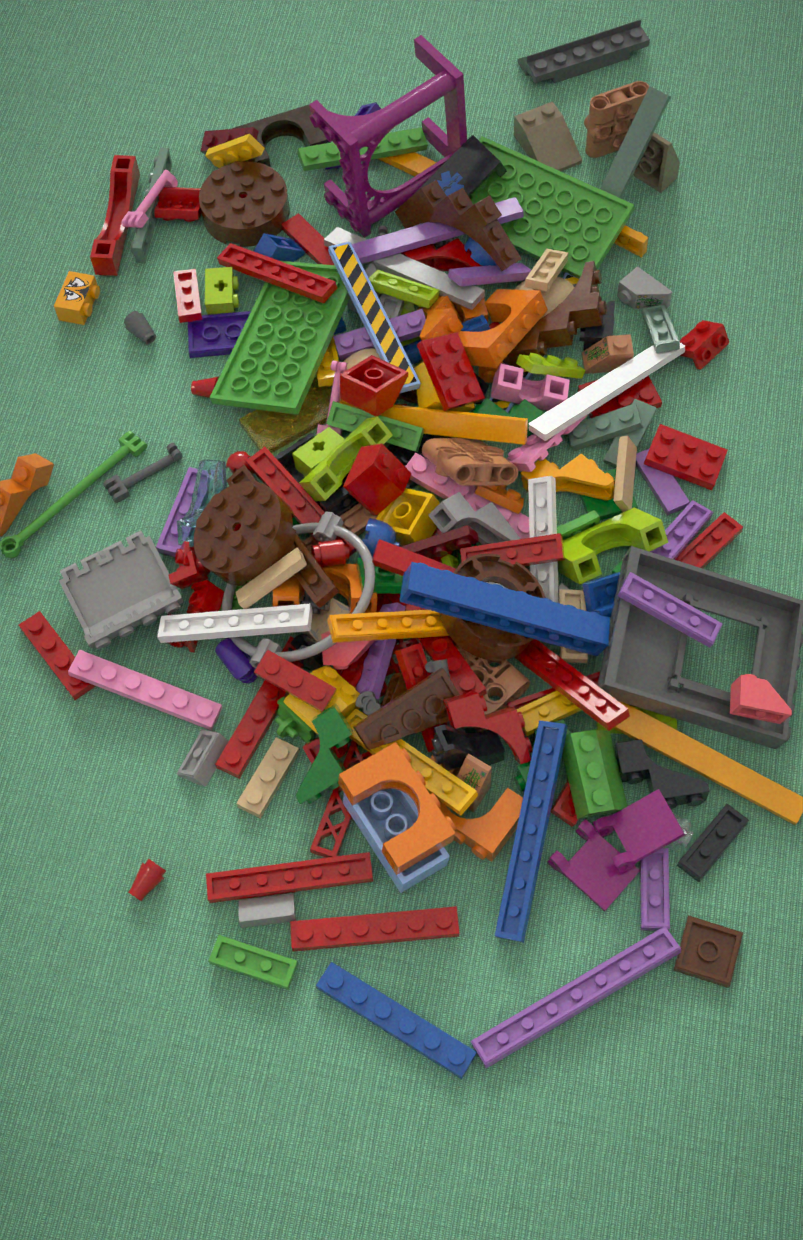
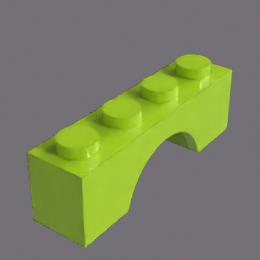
M378 416L366 418L299 484L314 501H326L342 485V480L351 470L360 448L384 444L393 434Z

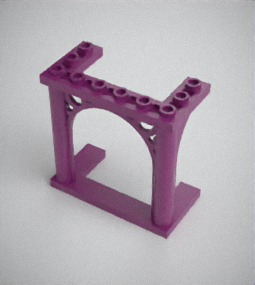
M422 35L414 39L415 57L435 76L376 112L359 116H346L330 112L318 100L309 104L311 123L315 128L319 127L329 142L332 141L340 152L341 159L339 162L343 169L342 179L346 190L343 192L330 179L323 183L325 189L324 198L330 206L333 205L337 209L340 217L346 218L355 232H359L364 238L371 234V225L404 204L467 141L464 74ZM444 96L447 134L429 117L422 121V130L426 140L445 158L394 189L382 191L372 188L368 181V167L371 157L381 140L395 126ZM363 147H368L366 153L360 155L359 150Z

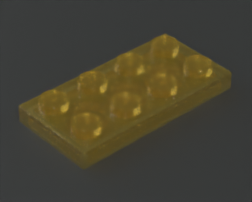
M316 376L299 414L256 409L240 418L239 423L258 450L266 447L273 453L318 428V424L323 425L327 422L332 391L328 386L319 387Z

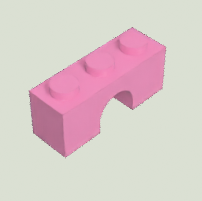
M500 364L493 377L491 398L520 404L526 399L538 409L546 411L553 409L568 398L569 379L546 375L543 380L531 381L523 377L524 369Z

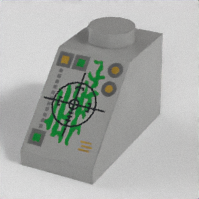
M638 266L619 282L617 297L633 309H643L663 304L667 309L670 306L672 296L670 289Z

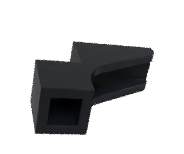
M447 725L434 728L435 738L432 739L434 747L432 754L435 762L439 765L442 764L443 768L447 771L461 767L468 754L489 766L504 760L505 749L498 734L489 729L477 733H464Z
M642 739L615 744L614 751L622 783L637 784L646 779L649 794L659 789L670 809L683 804L698 806L707 800L710 791L705 781L655 764L647 755Z

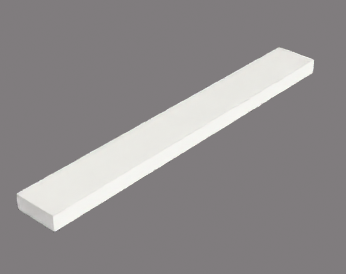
M680 343V349L656 353L654 345L530 422L529 431L547 441L685 352V345Z

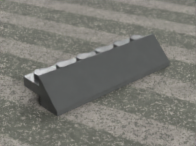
M637 20L519 58L518 64L526 76H531L534 83L550 78L553 83H557L630 58V52L648 47L650 39L641 27V20Z

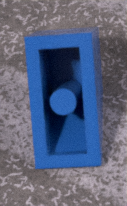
M263 234L254 249V252L278 261L294 262L305 254V251L293 239Z

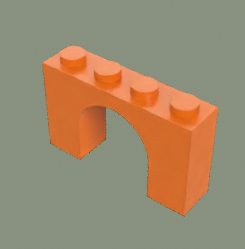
M497 289L485 301V306L492 322L503 323L487 331H460L458 333L471 366L498 367L547 312L548 309L540 290Z
M356 564L322 567L329 578L334 580L335 586L340 591L339 594L347 599L349 613L351 614L362 595ZM294 575L272 590V607L299 605V598L304 595L305 590ZM377 593L372 594L365 613H376Z
M395 742L340 773L338 784L352 806L383 789L400 790L409 795L416 804L418 810L416 822L406 831L383 843L382 853L395 874L398 875L453 842L456 828L449 816L444 817L439 809L441 808L440 802L435 794H429L425 788L426 782L422 774L418 770L415 772L410 765L411 759L404 748L400 749Z
M432 755L430 759L435 762V759ZM461 767L450 770L449 772L457 777ZM507 788L487 814L475 819H465L456 816L442 802H440L441 808L439 809L444 817L449 816L455 825L454 841L459 844L465 843L472 848L471 851L477 857L483 860L487 858L492 862L517 829L523 797Z

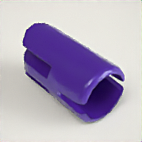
M230 637L222 640L217 645L215 653L232 676L242 683L254 682L257 678V675L254 674L256 668L249 663L251 660L250 655L239 649Z

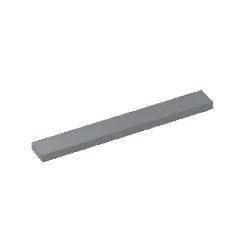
M336 227L324 239V246L329 247L346 242L354 244L367 239ZM400 253L365 263L368 265L372 263L375 265V268L439 289V296H448L450 301L471 310L485 297V290L474 285L461 287L451 280L448 274Z

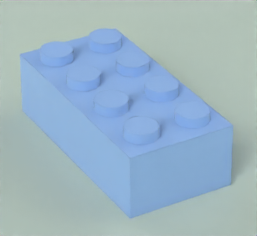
M397 789L380 790L353 806L344 793V806L400 893L447 866L450 856L443 847L396 875L382 853L383 843L406 831L416 822L418 818L416 804L409 795Z

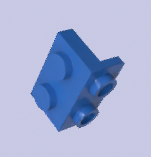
M620 572L582 583L586 610L588 612H597L602 616L611 617Z

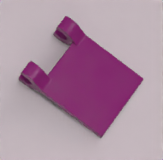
M659 789L611 816L601 817L593 822L597 832L603 838L615 830L626 852L612 858L621 874L629 871L638 861L685 836Z
M585 819L575 832L587 842L570 861H567L556 850L547 863L554 870L569 879L605 912L640 870L634 865L629 871L621 874L612 860L620 852L599 835L594 826Z

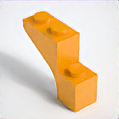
M583 454L578 455L561 469L554 462L550 463L547 459L537 460L534 463L536 468L532 472H521L523 488L528 492V479L553 476L556 481V492L567 491L602 500L614 498L615 481L609 473H604L600 470L595 461L587 459Z

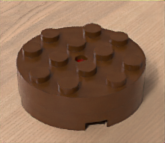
M235 161L213 171L200 189L199 203L204 225L211 236L224 244L230 241L240 243V247L256 246L263 234L277 236L282 231L281 224L285 222L290 214L285 181L277 171L261 163Z
M245 481L231 485L211 498V501L196 521L194 532L196 556L203 566L224 582L244 586L248 583L247 581L253 580L290 553L296 536V530L292 528V518L295 515L291 507L270 487L263 483Z
M498 554L472 556L463 561L454 571V574L474 577L482 582L498 584L503 588L523 591L528 595L546 598L541 585L527 568L517 561L513 565L501 560V555ZM439 613L443 626L453 641L468 653L482 659L500 661L513 658L522 653L534 640L529 637Z

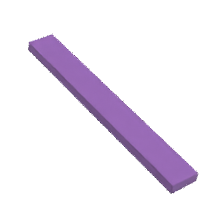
M516 197L495 203L502 214L497 219L500 224L524 217L523 209ZM427 222L354 243L352 246L361 264L464 235L465 233L449 225Z
M664 926L473 1039L471 1044L487 1069L681 953V948Z

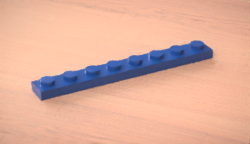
M539 720L494 935L497 938L522 943L525 940L568 729L566 724Z

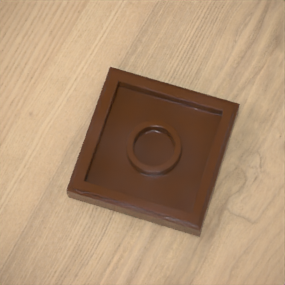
M688 915L680 943L681 953L677 955L673 971L729 988L743 932Z

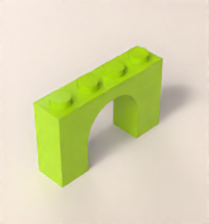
M634 507L563 540L565 560L558 561V572L576 583L582 584L602 574L596 555L605 550L619 546H633L650 552L669 542L661 519Z

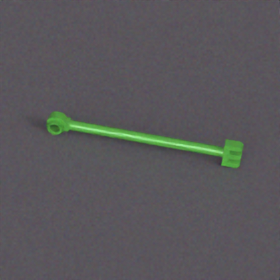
M126 432L118 439L122 446L20 533L3 538L0 541L2 554L7 558L17 557L21 551V546L24 545V541L126 455L131 453L133 456L138 457L146 450L148 445L141 441L138 436H135L133 432Z

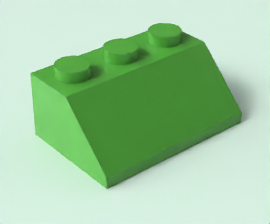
M594 729L568 734L565 739L562 755L577 819L617 813L626 808L627 802L610 731Z

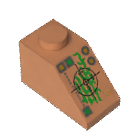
M631 334L607 336L583 351L582 360L585 374L611 372L632 359L634 352Z
M468 754L457 778L477 791L478 797L467 808L474 812L491 788L492 767Z

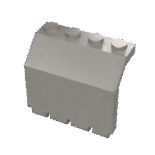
M141 530L126 537L129 544L126 548L120 540L103 549L106 555L105 558L102 559L99 552H96L80 560L83 569L79 570L77 564L74 563L60 570L63 579L59 580L84 630V638L92 649L95 647L97 649L104 648L111 643V639L119 635L121 638L134 632L133 628L141 624L144 626L149 625L158 619V615L164 612L171 614L180 609V604L184 603L176 586L170 584L169 572L151 537L145 538Z

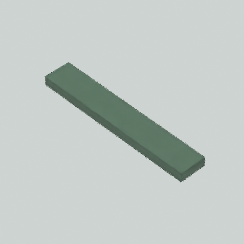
M649 86L600 188L601 190L622 199L671 96Z

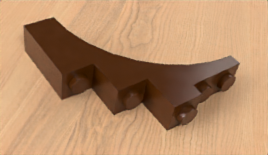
M437 180L418 190L394 211L405 229L421 223L434 222L449 225L462 231L480 244L501 271L506 270L522 259L497 220L502 214L491 196L473 205L463 188L446 196Z
M594 261L585 262L582 275L567 298L553 311L539 319L506 356L503 364L522 368L516 364L519 354L529 356L530 353H535L544 357V355H547V348L572 345L573 337L577 335V328L602 325L603 315L607 314L606 302L601 300L598 284L602 283L601 271L596 269Z

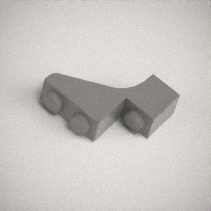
M460 492L442 501L429 514V517L442 533L468 525L478 533L479 542L484 545L521 539L493 502L474 511Z

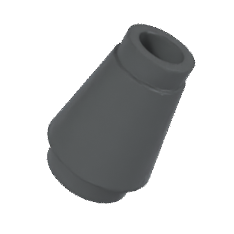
M133 311L124 319L126 330L146 345L151 344L156 339V335L143 313Z

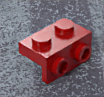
M163 187L158 194L159 201L154 209L155 218H162L165 221L183 219L184 221L192 222L199 220L201 215L199 203L201 188Z
M707 320L699 322L696 327L679 341L685 345V352L680 356L692 358L696 369L701 370L729 344L724 324Z

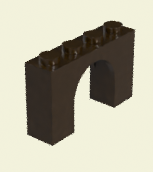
M309 105L232 128L254 127L259 131L257 141L264 148L269 141L280 136L296 137L304 143L305 147L331 143L326 139L323 131L319 127L315 128L311 123ZM264 149L262 155L246 160L271 167L266 149Z

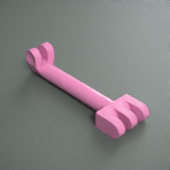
M164 170L135 212H127L122 219V226L142 228L149 219L145 214L163 187H177L178 182L175 176L168 170Z
M332 361L331 370L335 371L328 416L333 401L340 402V374L347 370L348 363ZM318 424L317 434L330 427L342 436L343 429L327 424L326 426Z

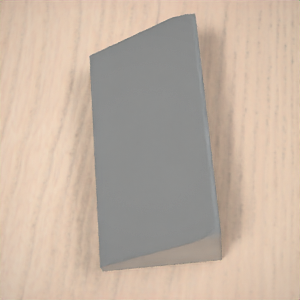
M201 730L179 768L177 775L206 787L216 770L215 764L229 741L218 732Z
M293 893L239 900V924L241 928L296 921Z

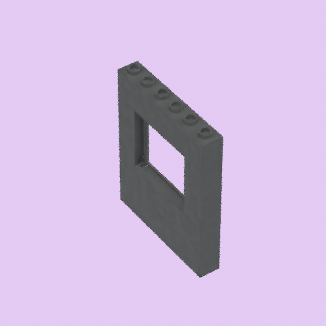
M631 546L622 560L610 620L609 645L604 650L597 686L617 701L769 748L777 749L787 742L791 735V727H789L791 716L781 724L730 714V692L681 677L688 635L617 595L627 575L632 572L694 608L757 627L751 674L757 676V678L767 680L791 708L792 715L795 708L794 703H792L793 694L798 686V681L795 680L796 671L801 663L799 649L803 644V600Z

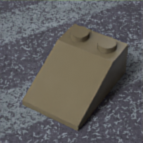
M553 101L514 116V137L530 158L559 171L582 163V158L565 119Z
M654 132L633 176L660 193L678 177L680 161L672 143Z

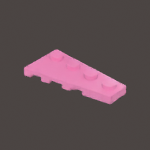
M586 416L547 441H544L535 434L529 436L526 444L508 453L509 457L506 459L514 464L518 471L532 472L536 468L534 462L538 459L544 460L549 455L547 449L557 446L562 441L561 435L570 433Z

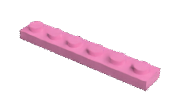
M417 453L413 455L406 465V468L412 473L410 480L443 499H447L460 492L474 511L491 503V501L474 494L475 486H462L450 477L436 474V466ZM493 503L521 539L530 538L529 517L522 513L517 514Z
M82 650L78 651L68 670L69 676L211 731L222 710V705Z

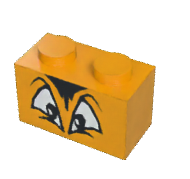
M68 272L54 304L59 321L85 325L87 318L92 314L93 303L100 295V287L97 285L94 275Z

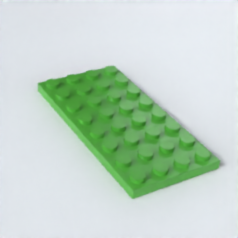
M481 136L479 141L501 161L507 172L502 177L493 172L469 196L473 205L488 196H491L494 203L516 197L523 209L524 217L501 224L516 250L538 260L546 249L568 252V261L561 271L578 279L582 275L585 262L594 261L598 270L635 210L634 204Z
M281 261L336 282L337 289L325 303H321L265 282L211 393L210 400L212 404L299 414L350 299V295L335 265Z

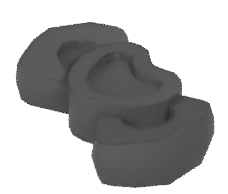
M365 691L356 700V706L363 709L364 713L368 716L383 707L379 704V700L376 699L372 691Z

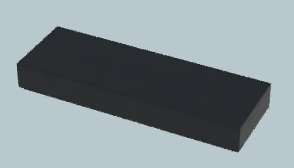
M726 804L679 860L677 866L697 882H700L747 825L749 819L729 804Z

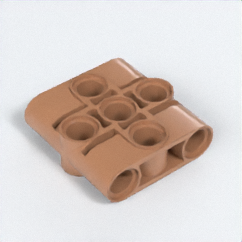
M636 81L591 98L589 115L584 120V126L587 129L585 152L588 156L597 158L620 149L649 88L646 82Z
M433 438L427 440L422 447L423 456L436 466V474L450 477L462 486L509 485L518 476L517 467L503 457L504 451L502 449L488 446L481 440Z
M455 645L486 688L487 694L483 697L487 705V711L484 714L507 708V703L517 700L530 686L531 681L507 660L493 661L482 659ZM495 662L500 664V666L491 667L489 664ZM495 695L499 696L501 699L498 701H492L491 699H489V697ZM473 727L477 732L485 730V728Z

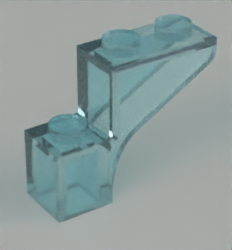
M207 459L200 461L190 508L186 515L177 521L178 545H182L184 541H187L189 546L194 547V532L198 517L211 501V498L227 488L226 461Z

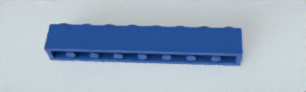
M411 562L403 574L400 602L598 656L609 645L610 618L602 616L597 612L584 611L572 605L553 602L548 598L535 597L523 591H514L503 588L498 584L482 582L474 577H465L454 574L449 570L429 567L424 563Z

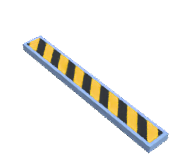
M351 242L329 246L328 252L380 359L408 372V378L400 393L419 389L421 383Z

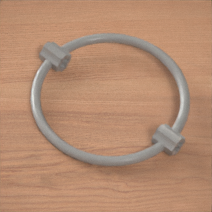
M326 511L319 523H305L293 526L292 528L296 530L297 535L313 533L315 539L320 542L332 541L338 536L355 547L364 564L365 581L360 600L351 614L365 613L375 586L373 558L365 543L353 532L343 528L344 521L333 512ZM227 583L223 595L222 611L232 610L233 596L237 585ZM330 634L311 646L299 650L281 652L282 648L280 645L270 639L263 638L258 646L255 647L243 637H230L239 649L252 656L249 663L254 668H257L267 650L291 662L314 656L336 644L332 642Z

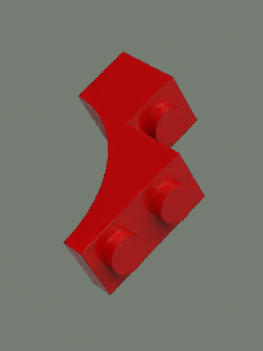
M458 238L437 250L433 244L401 252L402 255L439 271L482 266L470 257L472 254L470 249L468 248L466 252L465 244Z
M474 690L443 700L450 726L454 729L469 726L489 729L504 739L518 763L523 764L531 761L529 753H532V746L529 738H525L522 728L525 727V721L521 712H517L513 707H507L484 714L487 711L483 695L479 696V693Z

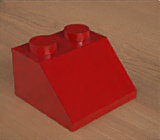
M371 355L340 374V399L377 417L393 407L408 378V372Z
M382 443L363 446L357 454L343 487L373 516H376L404 493L412 473Z

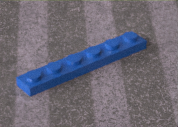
M333 962L329 964L316 984L318 990L460 1079L464 1077L477 1055L475 1050Z

